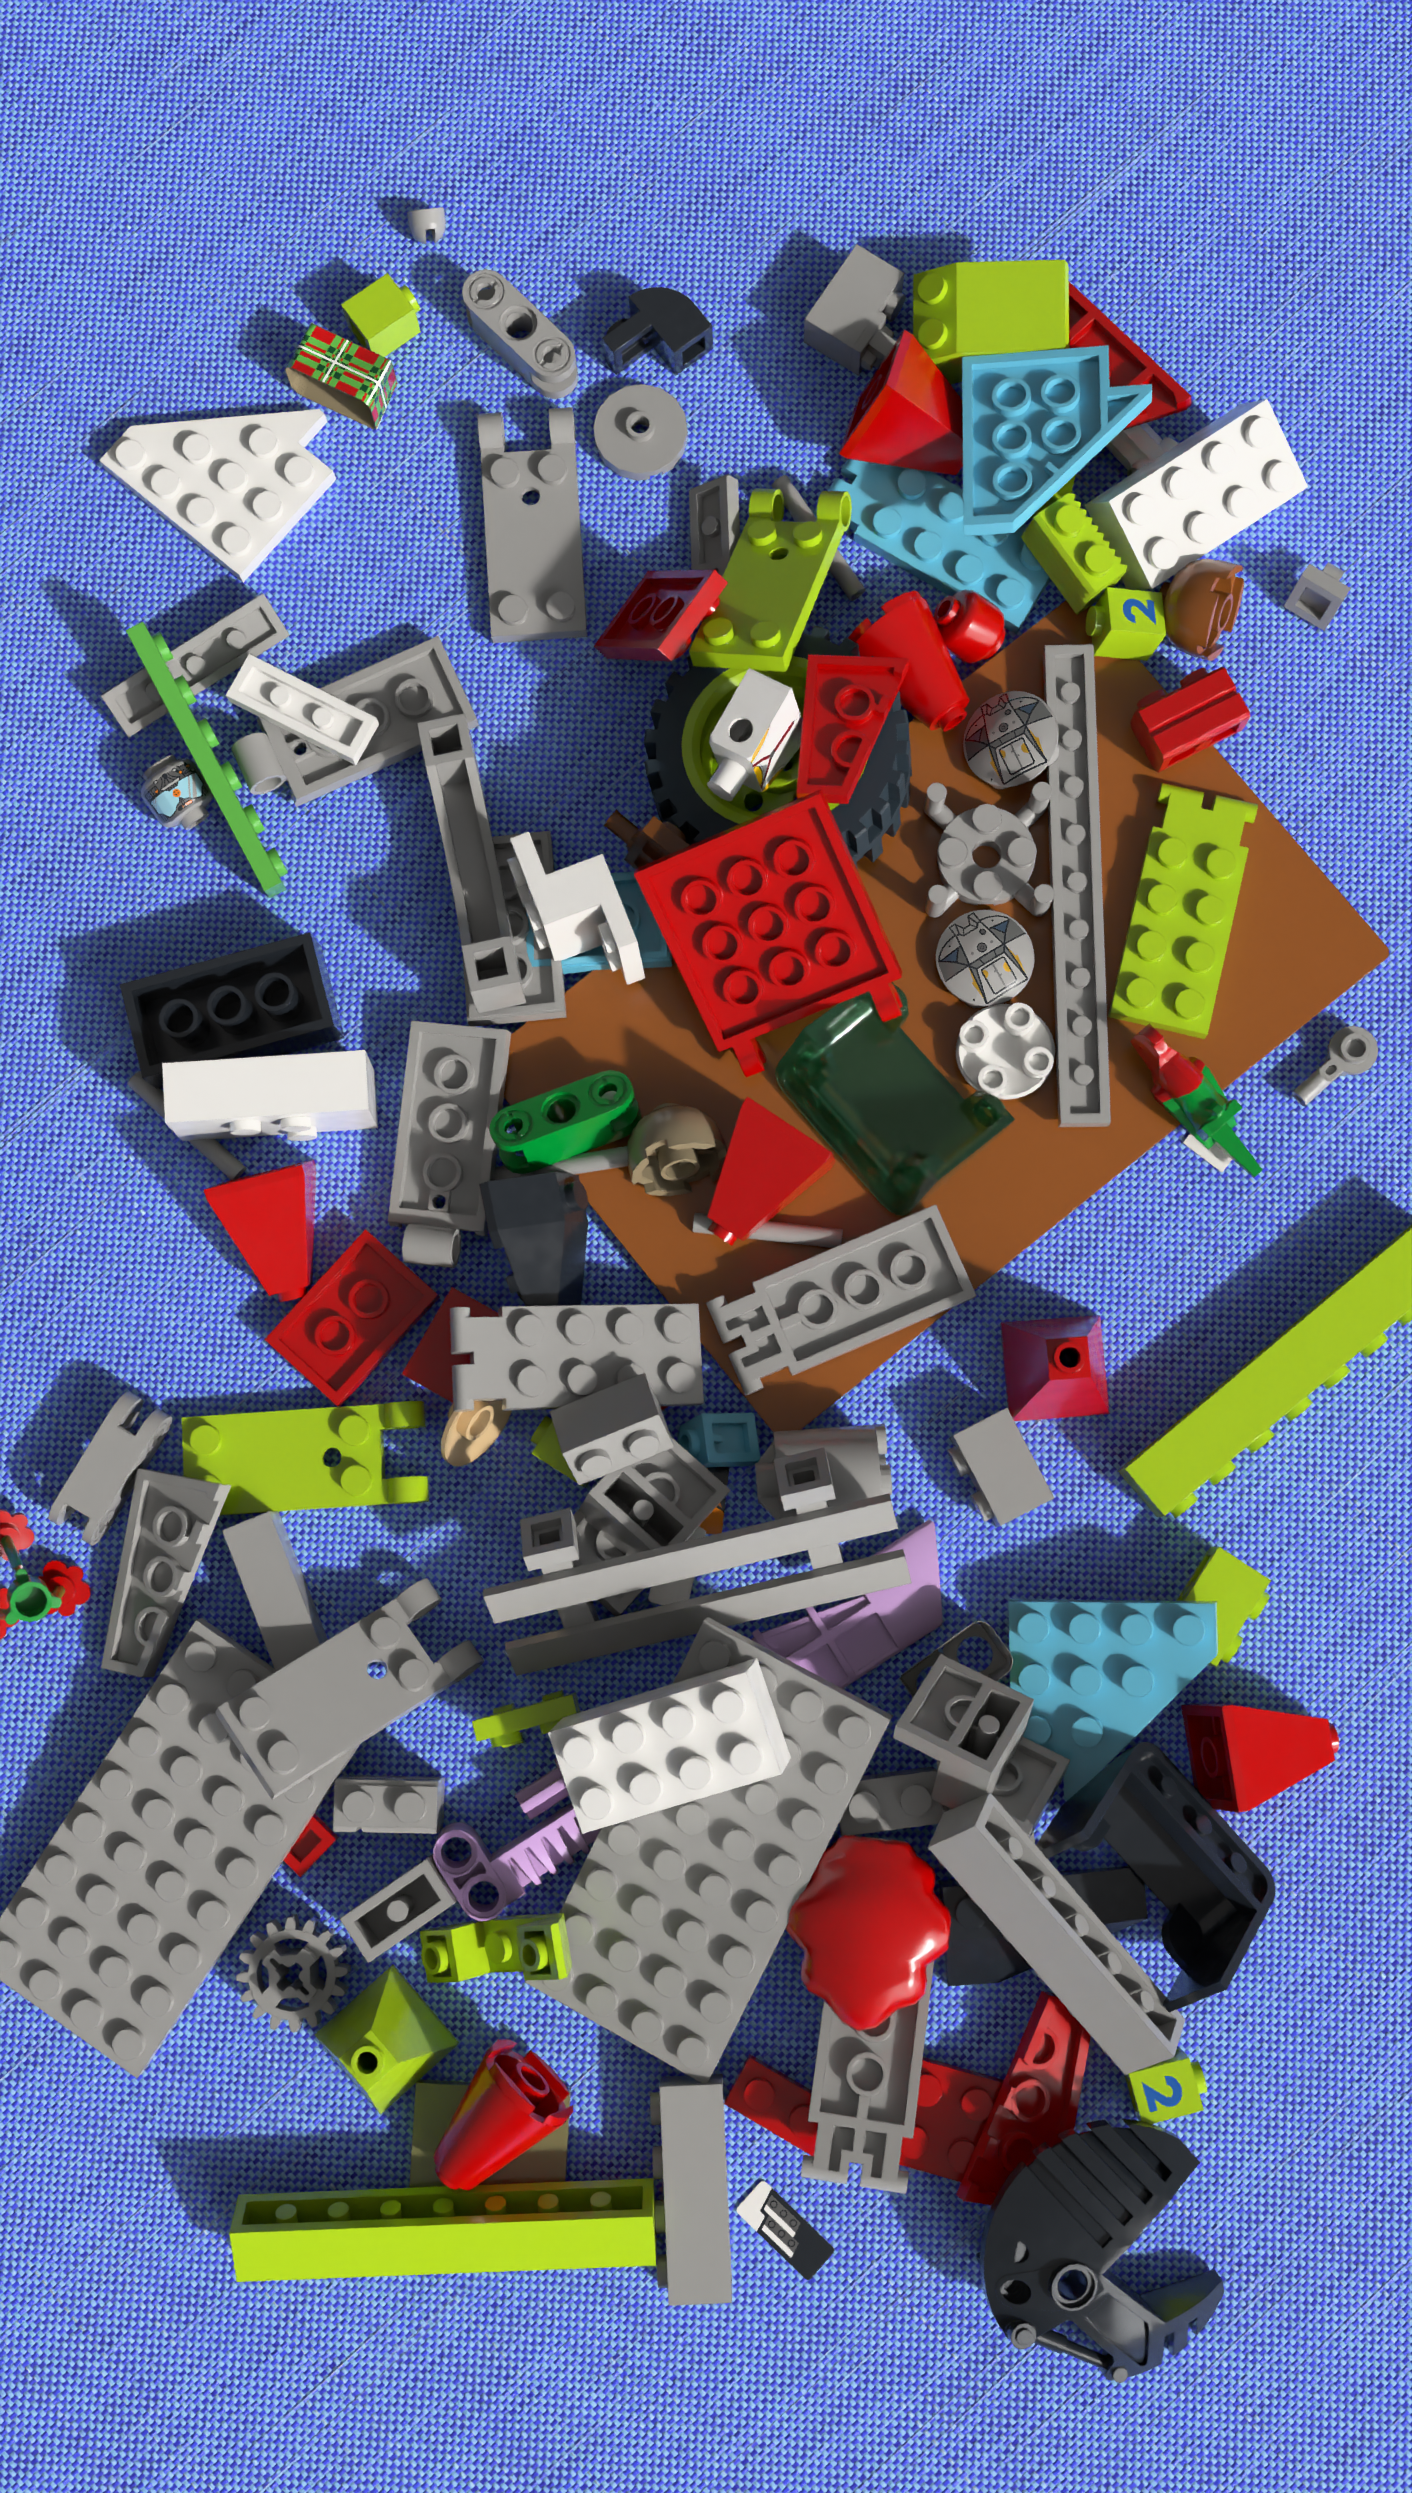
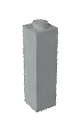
M268 1511L222 1530L275 1670H280L327 1641L328 1638L280 1513Z

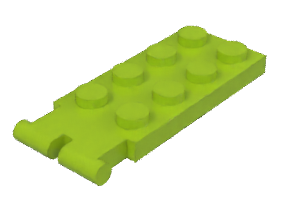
M1162 783L1157 802L1166 804L1161 828L1153 826L1149 833L1108 1017L1145 1026L1150 1023L1154 1028L1205 1039L1209 1031L1249 850L1247 847L1239 846L1245 822L1254 823L1258 804L1215 795L1211 810L1203 809L1201 806L1204 792Z

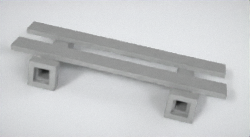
M825 1448L810 1450L773 1459L784 1511L795 1508L797 1515L579 1566L577 1561L579 1559L576 1521L571 1508L520 1519L522 1553L528 1571L541 1568L543 1575L483 1589V1598L494 1624L555 1609L558 1611L564 1629L505 1642L506 1653L516 1676L697 1634L707 1617L727 1627L911 1584L903 1549L844 1563L839 1545L840 1542L898 1529L890 1493L829 1507L828 1500L836 1499ZM806 1550L808 1551L813 1570L602 1620H599L593 1604L594 1600Z

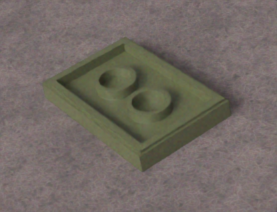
M423 2079L416 2082L409 2188L446 2186L435 2172L436 2164L433 2154L470 2082ZM568 2087L566 2088L569 2095L563 2101L566 2108L570 2107L571 2088ZM570 2116L565 2124L479 2185L566 2182Z

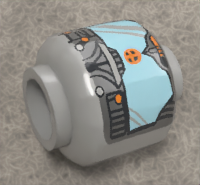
M170 755L156 762L143 773L142 778L145 782L141 787V797L162 826L171 828L182 825L185 830H189L209 816L205 808L212 801L213 794L202 773L192 760L185 758L177 760L174 755Z

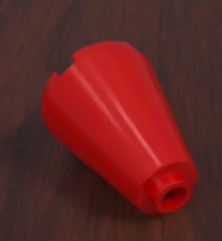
M915 590L903 593L881 606L885 615L873 624L866 618L848 638L859 645L860 656L909 658V669L899 689L901 706L930 730H936L941 727L946 732L957 726L966 717L967 712L964 709L969 703V698L927 600Z
M498 2039L486 2051L433 2154L436 2164L435 2172L438 2178L451 2189H473L565 2124L566 2120L574 2112L573 2105L565 2107L563 2101L567 2098L569 2092L556 2072L531 2050L525 2057L512 2051L513 2047L517 2044L514 2041Z

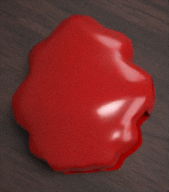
M843 1835L824 1851L807 1887L796 1900L789 1913L786 1932L804 1951L801 1964V1981L808 1992L826 2002L842 2024L857 2031L876 2028L898 2009L916 2004L925 1995L927 1965L939 1958L949 1948L951 1915L949 1909L933 1892L935 1885L934 1869L927 1862L919 1858L906 1841Z

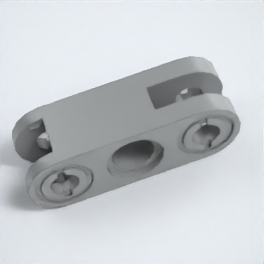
M484 269L471 274L463 284L462 295L464 305L467 308L468 322L472 329L538 393L552 399L563 398L572 393L577 386L579 375L574 345L569 338L498 272ZM518 331L530 332V334L524 338L518 339L512 337V335Z
M130 1391L125 1392L113 1405L56 1497L49 1512L48 1519L56 1525L63 1524L76 1510L89 1517L84 1525L85 1529L82 1540L91 1546L102 1539L134 1489L137 1468H147L172 1424L173 1418L160 1409H156L144 1421L136 1435L129 1432L143 1405L142 1398Z

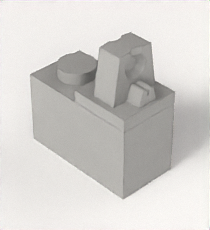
M856 244L806 316L804 321V343L858 376L864 368L867 370H871L873 366L879 368L896 342L892 339L894 332L885 325L886 319L892 322L904 305L906 295L902 294L904 272Z

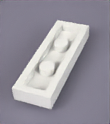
M251 654L247 656L226 693L229 702L354 765H357L379 725L376 717Z

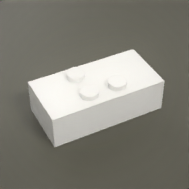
M365 1050L162 1063L165 1123L182 1141L287 1134V1139L291 1141H308L316 1139L317 1132L378 1128L375 1071Z

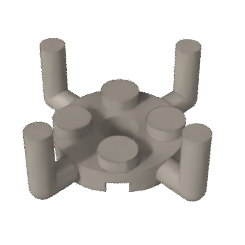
M1046 782L1035 784L1029 801L1015 815L994 805L984 804L956 816L944 804L947 794L945 786L941 783L931 784L927 789L924 811L944 831L937 851L938 870L944 885H934L930 888L925 904L926 913L930 917H939L957 899L967 904L978 906V904H1004L1015 898L1032 915L1036 917L1044 916L1053 900L1054 890L1047 884H1041L1036 889L1028 884L1034 869L1037 853L1036 845L1028 829L1046 811L1052 795L1051 786ZM980 846H990L997 851L1000 861L992 868H982L974 862L972 852Z

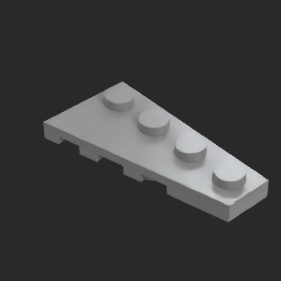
M137 1468L101 1668L142 1678L155 1676L231 1485Z

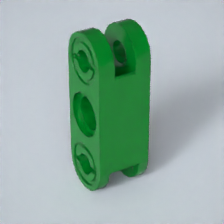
M608 1070L502 1109L492 1118L489 1130L493 1142L499 1148V1157L505 1168L513 1173L526 1174L625 1138L631 1134L632 1129L642 1117L629 1078L619 1071ZM514 1124L516 1130L507 1133V1128ZM523 1150L525 1156L516 1155V1151Z

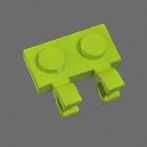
M563 1690L542 1695V1702L515 1709V1705L512 1703L494 1708L493 1715L478 1718L472 1721L477 1742L490 1738L492 1748L499 1746L506 1748L524 1743L520 1730L540 1725L542 1735L547 1734L563 1717L581 1711L576 1693L564 1696Z

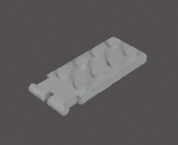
M933 1205L752 1283L755 1293L729 1304L725 1296H720L707 1302L706 1305L723 1344L742 1337L746 1347L734 1351L728 1356L745 1395H749L764 1388L760 1380L761 1378L787 1367L791 1376H794L972 1300L977 1295L937 1205Z
M698 1304L504 1306L498 1309V1317H470V1308L468 1307L450 1308L451 1354H470V1364L452 1366L453 1410L455 1412L474 1411V1401H502V1411L557 1409L645 1373L660 1406H697L704 1403Z
M934 1961L928 1964L926 1968L927 1985L925 1995L916 2004L895 2011L876 2028L857 2031L844 2025L826 2002H823L808 2122L818 2123L814 2156L803 2155L800 2177L847 2184L849 2163L862 2164L860 2187L906 2194L909 2172L899 2170L902 2137L912 2139L914 2135Z

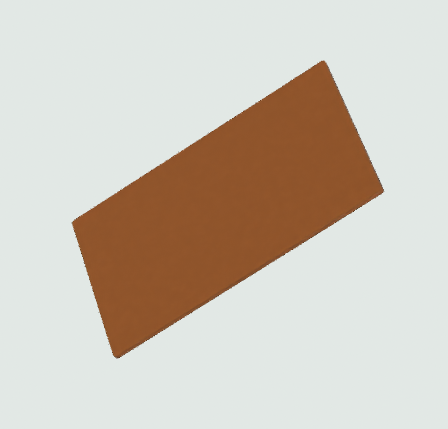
M1065 600L962 681L969 698V703L964 709L967 712L966 717L957 726L944 732L941 727L936 730H930L917 718L909 723L912 777H910L908 807L900 808L901 825L895 836L892 837L886 833L882 836L883 853L874 862H871L866 856L857 861L858 873L902 969V978L891 982L895 986L903 1004V1007L900 1008L901 1016L883 1022L868 991L755 1037L765 1053L767 1062L763 1063L764 1071L746 1078L732 1047L718 1052L673 956L671 967L643 968L645 978L628 985L621 969L614 972L611 969L593 970L565 992L567 1017L528 1021L511 1034L504 1098L511 1106L599 1072L608 1070L619 1071L625 1074L631 1081L642 1118L652 1112L657 1106L666 1103L697 1108L706 1112L715 1121L725 1140L728 1151L741 1106L748 1096L831 1151L836 1160L830 1171L769 1221L843 1229L842 1244L933 1205H937L973 1289L976 1290L1181 1125L1155 1100L1150 1091L1154 1086L1152 1073L1130 1042L1145 1025L1108 1017L1149 833L1153 826L1161 828L1166 804L1157 802L1162 783L1204 792L1201 806L1203 809L1211 810L1215 795L1258 804L1254 823H1244L1239 845L1247 847L1249 850L1208 1035L1205 1039L1155 1028L1175 1051L1185 1055L1187 1058L1196 1057L1200 1059L1210 1069L1222 1091L1380 965L1388 957L1389 950L1213 745L1159 773L1156 772L1145 754L1144 747H1141L1132 731L1130 722L1135 711L1139 709L1137 703L1143 697L1159 689H1162L1165 695L1168 693L1140 660L1094 656L1111 1123L1106 1127H1058L1051 904L1044 916L1036 917L1015 898L1004 904H978V906L967 904L957 899L941 916L930 917L925 911L928 892L934 885H944L940 879L937 863L938 845L944 831L925 813L924 803L928 787L933 783H941L947 790L944 804L956 816L984 804L994 805L1015 815L1029 801L1034 785L1038 782L1047 783V771L1045 768L1038 776L1024 784L1005 789H996L980 779L971 770L965 758L963 741L967 724L974 712L984 702L998 694L1010 691H1023L1033 694L1044 701L1043 649L1045 645L1092 644V637L1086 633V617L1090 607L1080 614H1076ZM1047 806L1044 814L1028 829L1037 849L1034 869L1028 881V884L1034 889L1041 884L1050 886ZM980 846L972 852L974 862L982 868H992L1000 861L997 851L990 846ZM992 910L1010 916L1025 929L1034 949V968L1028 983L1018 995L1002 1004L1024 1003L1032 1008L1034 1013L1044 1021L1052 1034L1055 1045V1059L1052 1070L1045 1082L1032 1093L1016 1099H996L978 1092L965 1080L956 1060V1043L961 1027L972 1015L989 1006L972 1008L946 988L937 970L936 949L945 929L955 919L972 911ZM630 1135L587 1152L628 1146ZM628 1166L575 1174L579 1175V1180L587 1192L588 1203L668 1303L699 1305L701 1344L772 1432L803 1429L951 1310L943 1311L794 1376H791L788 1367L760 1379L764 1387L763 1389L745 1395L728 1356L730 1353L746 1347L742 1337L723 1344L706 1303L717 1297L725 1296L729 1304L755 1293L752 1286L753 1282L832 1248L748 1238L744 1242L737 1238L733 1246H731L716 1235L693 1232L695 1213L708 1214L719 1180L717 1179L713 1182L710 1174L701 1180L689 1182L692 1192L673 1196L646 1194L643 1184L638 1182L636 1184L632 1183Z

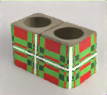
M313 323L310 324L285 368L290 386L298 394L371 429L376 428V430L398 384L390 359L352 343V341Z

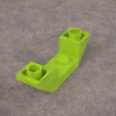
M564 1913L497 1916L489 1921L475 1920L419 1931L422 1945L421 1959L426 1971L427 1983L461 1982L494 1972H523L525 1981L560 1980L566 1978L572 1968Z

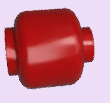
M965 589L955 593L953 596H947L941 600L935 609L934 619L948 651L964 662L974 663L982 659L986 660L992 657L1004 642L1006 635L1004 614L996 605L974 590Z

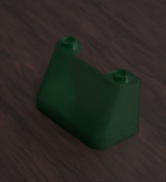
M894 985L903 1004V1007L900 1008L901 1016L883 1022L869 991L838 1003L803 1028L777 1064L775 1075L779 1087L787 1098L888 1211L904 1216L922 1203L1001 1135L1015 1119L1005 1109L1002 1101L994 1095L985 1091H976L964 1099L901 1029L909 1015L908 1002L904 992Z

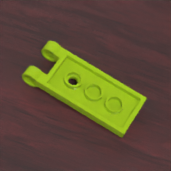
M755 488L752 491L749 501V518L722 576L728 584L718 596L720 603L716 610L702 621L689 650L693 666L787 671L844 531H847L850 525L852 503L849 492L822 491L817 503L816 522L782 521L784 516V497L780 489Z
M401 1401L374 1405L181 1417L183 1476L231 1485L219 1516L266 1513L268 1511L283 1512L429 1502L428 1476L388 1479L385 1477L383 1430L426 1427L424 1401ZM330 1448H336L341 1453V1461L335 1467H328L324 1462V1454Z

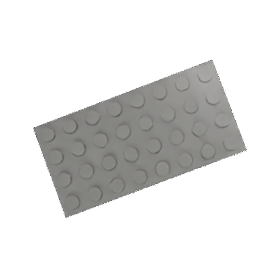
M709 1617L703 1621L673 1683L757 1658L791 1756L790 1761L781 1775L601 1828L560 1913H564L572 1968L568 1976L560 1980H528L525 1982L701 2083H708L786 1929L792 1906L807 1887L893 1715Z
M203 1618L197 1619L0 1917V1981L136 2078L144 2073L334 1785L335 1779L340 1776L359 1745L272 1800L215 1713L219 1706L275 1673L276 1670Z

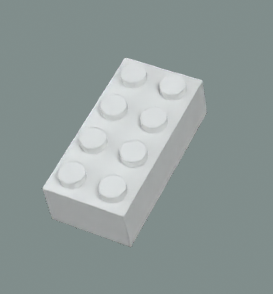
M1268 399L1238 405L1085 504L1094 524L1098 526V532L1104 534L1103 540L1109 541V548L1115 549V556L1121 557L1120 564L1127 565L1126 573L1122 576L1126 588L1144 590L1155 588L1180 571L1188 563L1196 561L1308 488V485Z
M757 1658L563 1717L548 1732L582 1834L781 1775L791 1759Z

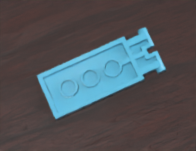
M847 459L841 472L853 483L849 484L842 479L835 478L828 491L849 492L852 503L849 528L855 531L853 541L949 596H953L955 593L965 589L976 591L1001 610L1004 614V628L1017 634L1051 580L1021 539L1023 532L1026 531L1025 529L1028 526L1023 524L1014 533L964 536L963 489L931 471ZM817 508L815 509V511H814V513H813L816 518H817Z

